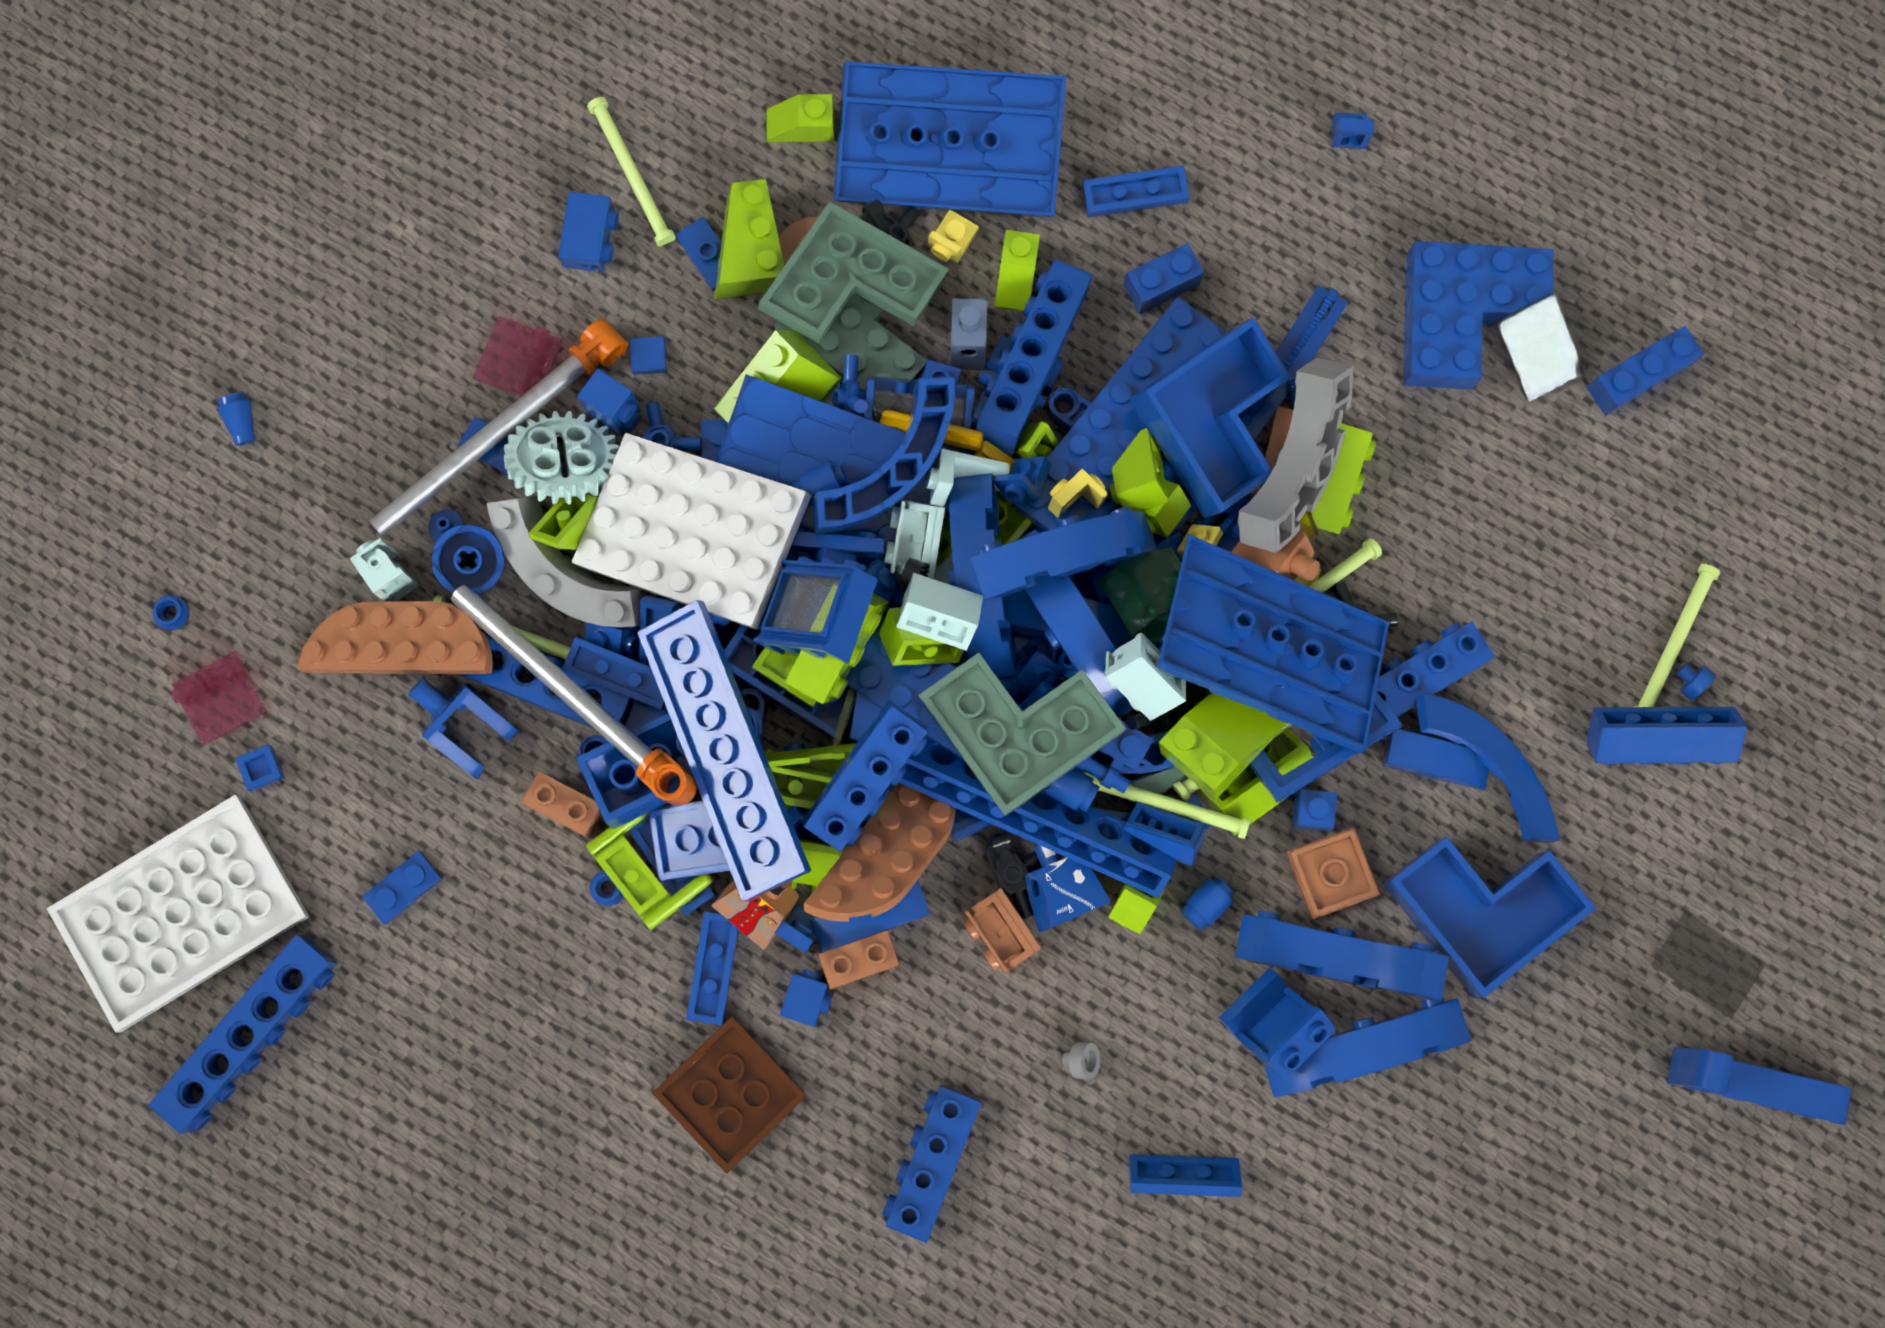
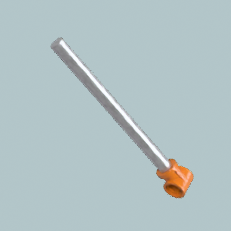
M600 318L593 322L582 333L580 337L581 344L578 346L573 345L568 349L570 357L380 511L369 522L382 537L387 535L514 431L517 425L520 426L584 372L588 376H592L598 365L610 366L616 361L615 356L619 358L626 352L629 343L605 318Z
M463 585L455 590L451 601L638 767L636 776L658 798L678 806L687 804L693 799L696 794L697 784L690 772L681 767L661 748L652 751L468 586ZM679 776L680 786L678 790L674 793H669L668 783L673 777Z

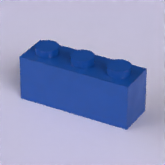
M1683 326L1599 375L1586 388L1603 414L1607 416L1692 366L1704 355V352L1687 327Z

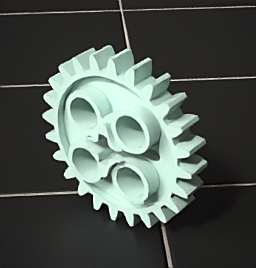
M553 411L552 418L549 419L541 413L539 414V422L528 418L526 419L527 428L517 425L516 435H508L509 444L504 445L505 469H507L508 479H514L516 489L525 487L526 496L537 492L538 501L540 502L546 496H550L552 504H556L559 497L564 498L567 504H571L572 497L577 496L584 502L585 493L587 492L598 496V486L603 488L604 483L608 481V473L619 449V445H616L615 435H608L607 426L598 428L597 419L587 423L585 421V414H581L577 419L572 418L571 411H568L565 417H560L557 411ZM557 437H561L563 441L567 478L562 477Z

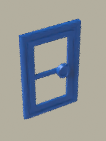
M1376 691L1366 748L1402 726V723ZM1313 735L1311 748L1317 755L1283 776L1263 750L1249 766L1278 803L1360 752L1338 744L1333 745V742Z

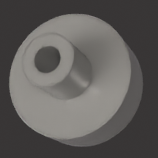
M1077 1042L1073 1045L1070 1052L1063 1054L1062 1062L1065 1067H1069L1074 1078L1091 1080L1095 1078L1100 1068V1052L1094 1043Z

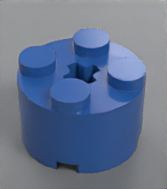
M459 525L448 529L438 538L432 552V568L435 577L442 586L453 593L460 586L466 585L475 594H482L497 584L505 567V555L497 538L488 530L476 525ZM464 551L468 554L475 552L478 555L474 560L477 564L476 568L472 569L468 566L464 569L461 568L460 564L463 559L460 555Z

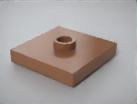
M1354 827L1286 852L1311 920L1380 895Z

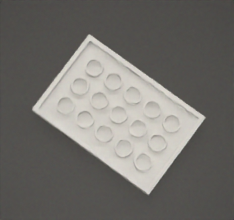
M625 433L608 473L609 479L603 485L571 563L685 605L696 600L704 601L708 613L757 630L782 570L783 564L781 562L786 560L811 495L806 491Z
M236 794L47 908L115 1033L126 1030L310 917L241 796Z

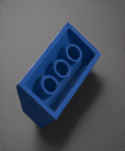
M669 713L631 731L652 751L661 748L681 767L692 774ZM610 742L576 757L603 819L612 829L668 803L658 798L636 776L638 767ZM679 776L673 777L668 783L669 793H674L678 790L680 786Z

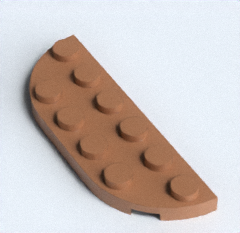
M435 601L360 602L336 611L315 629L302 648L297 670L306 673L492 674L493 663L491 647L486 634L481 631L477 623L455 606Z
M898 782L878 811L863 827L857 840L847 847L804 902V912L826 920L849 922V917L871 914V917H875L893 908L906 896L947 841L953 828L956 808Z

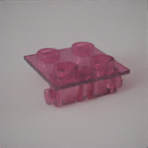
M498 317L472 379L521 397L550 373L563 340L551 336L550 331L538 326L535 330Z
M236 651L171 684L174 690L170 691V695L175 703H181L202 746L266 713Z

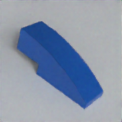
M1400 729L1387 736L1382 761L1383 767L1415 773L1414 775L1480 790H1485L1489 771L1476 757L1477 753L1471 748Z
M917 880L897 905L878 916L871 917V914L849 917V922L831 921L815 917L810 919L820 951L824 953L924 918L930 912Z

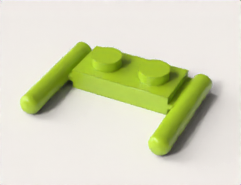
M648 812L615 829L607 828L585 846L647 927L653 930L712 883V878L709 874L698 875L673 896L669 895L623 835L649 815Z

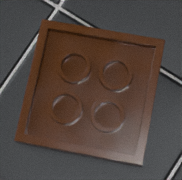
M731 1016L652 1093L726 1174L807 1096L734 1016Z

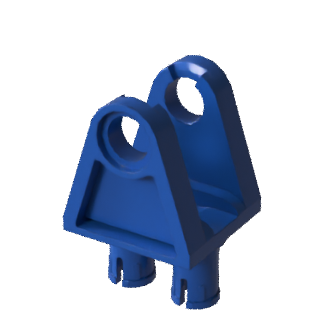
M423 676L409 691L408 696L412 697L432 714V720L422 730V737L475 779H478L483 773L484 765L444 732L447 729L445 721L457 708L463 711L468 707L508 741L519 733V730L513 724L509 723L505 717L465 683L453 696L449 695L447 697Z

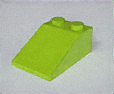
M1211 693L1185 714L1159 741L1160 753L1215 801L1288 723L1272 718L1263 711Z

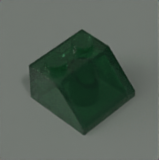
M1170 547L1127 558L1098 580L1131 636L1135 638L1137 634L1142 632L1153 644L1165 635L1181 567L1180 560Z

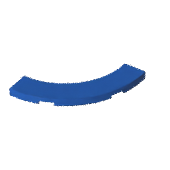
M1426 694L1416 697L1421 732L1438 735L1457 744L1463 743L1477 753L1476 757L1496 778L1500 777L1511 794L1508 798L1516 813L1523 842L1553 843L1560 840L1555 817L1543 786L1523 754L1504 733L1480 714L1455 701Z

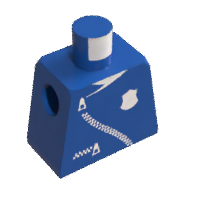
M1040 845L1034 847L1042 868L1026 874L1025 881L1039 932L1055 927L1111 902L1091 868L1067 857L1062 859L1060 854Z

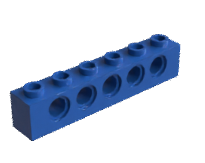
M1056 259L1049 272L1046 270L1042 271L1036 285L1039 293L1037 297L1030 296L1024 309L1023 315L1027 317L1025 323H1017L1010 342L1015 344L1011 351L1004 350L998 364V369L1002 371L998 378L991 377L984 395L989 398L985 406L982 404L978 405L972 418V424L976 425V430L983 433V441H988L1001 451L1013 455L1088 293L1092 274ZM1013 380H1019L1022 383H1016ZM999 407H1005L1011 411H1004Z
M481 629L489 640L492 656L503 654V665L497 670H492V674L458 675L593 728L561 698L554 696L553 691L537 677L530 683H522L521 673L526 667L486 631ZM545 655L562 670L564 662ZM563 671L589 695L600 693L602 696L600 705L623 725L625 724L634 699Z
M296 934L148 1106L179 1134L189 1133L193 1130L195 1132L200 1131L212 1118V1114L209 1111L218 1101L224 1103L235 1092L237 1086L234 1082L241 1074L247 1075L258 1066L262 1060L259 1054L267 1044L273 1046L283 1037L286 1032L283 1026L292 1016L294 1018L299 1017L308 1008L311 1001L307 998L316 988L319 990L323 989L333 979L335 973L332 969L338 963L309 937ZM298 969L302 973L303 981L300 987L294 989L290 984V976L293 971ZM273 997L278 1003V1011L273 1017H270L266 1013L265 1007L267 1001ZM246 1026H249L253 1031V1040L249 1045H245L241 1039L242 1030ZM222 1054L227 1057L229 1062L228 1069L224 1074L217 1069V1060ZM196 1083H199L204 1090L203 1098L199 1102L195 1101L192 1096V1089Z

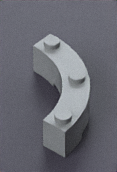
M1315 358L1297 370L1295 379L1296 396L1289 431L1270 476L1253 499L1239 510L1240 543L1277 553L1300 530L1299 521L1306 511L1313 512L1331 478L1345 437L1346 430H1341L1340 426L1343 411L1351 407L1353 365Z
M538 496L487 503L491 524L506 558L525 584L541 599L568 616L587 623L609 627H634L640 625V600L646 595L650 596L649 591L596 580L584 569L571 563L572 559L567 555L564 556L558 548L529 538L528 533L544 516Z

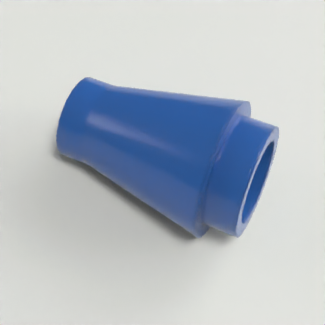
M233 393L217 399L219 407L216 410L231 434L235 446H242L247 442H255L251 400L246 398L245 393Z

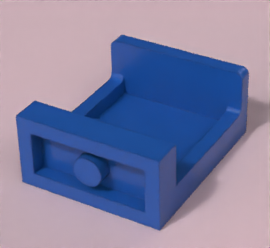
M1269 968L1219 1017L1230 1033L1283 1081L1297 1070L1337 1030L1323 1010L1318 1006H1311L1290 989L1272 968Z

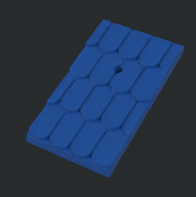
M845 62L842 77L834 201L869 204L877 199L882 205L913 206L915 208L1037 217L1054 216L1067 76ZM911 131L916 133L918 137L917 141H914L911 138Z
M746 374L715 462L793 487L792 483L798 481L800 475L831 461L834 467L839 464L841 465L847 476L848 485L867 478L885 464L900 446L906 432ZM944 446L941 447V449L955 451ZM937 457L935 458L931 467H934ZM928 470L903 499L930 503V489L925 488ZM901 501L894 506L900 507ZM813 506L806 508L799 525L806 528V532L815 533ZM893 507L866 523L842 530V535L856 536L857 532L876 533L878 538L884 539L885 548L882 562L889 570L891 564L884 563L887 542L895 541L897 528L890 527ZM857 559L856 562H864L868 565L875 560ZM895 571L892 574L894 575L897 582L900 583V578L902 574L898 573V571Z
M1188 534L1157 667L1163 669L1167 674L1210 689L1209 692L1263 711L1272 718L1310 731L1316 737L1364 754L1389 622Z

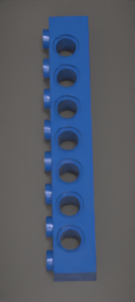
M928 738L924 748L917 756L911 754L903 765L906 771L899 783L1154 897L1159 898L1172 877L1176 859L1125 831L1126 821L1092 806H1089L1086 812L1079 808L1075 811L1047 795L1046 792L1049 787H1046L1005 817L967 763Z

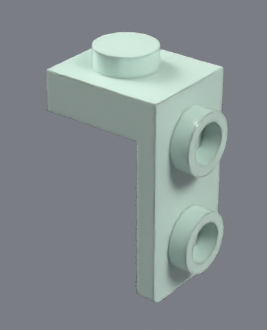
M941 449L934 467L929 468L926 477L925 488L930 489V504L944 507L952 489L954 478L992 473L993 479H995L996 475L1009 474L1010 464Z

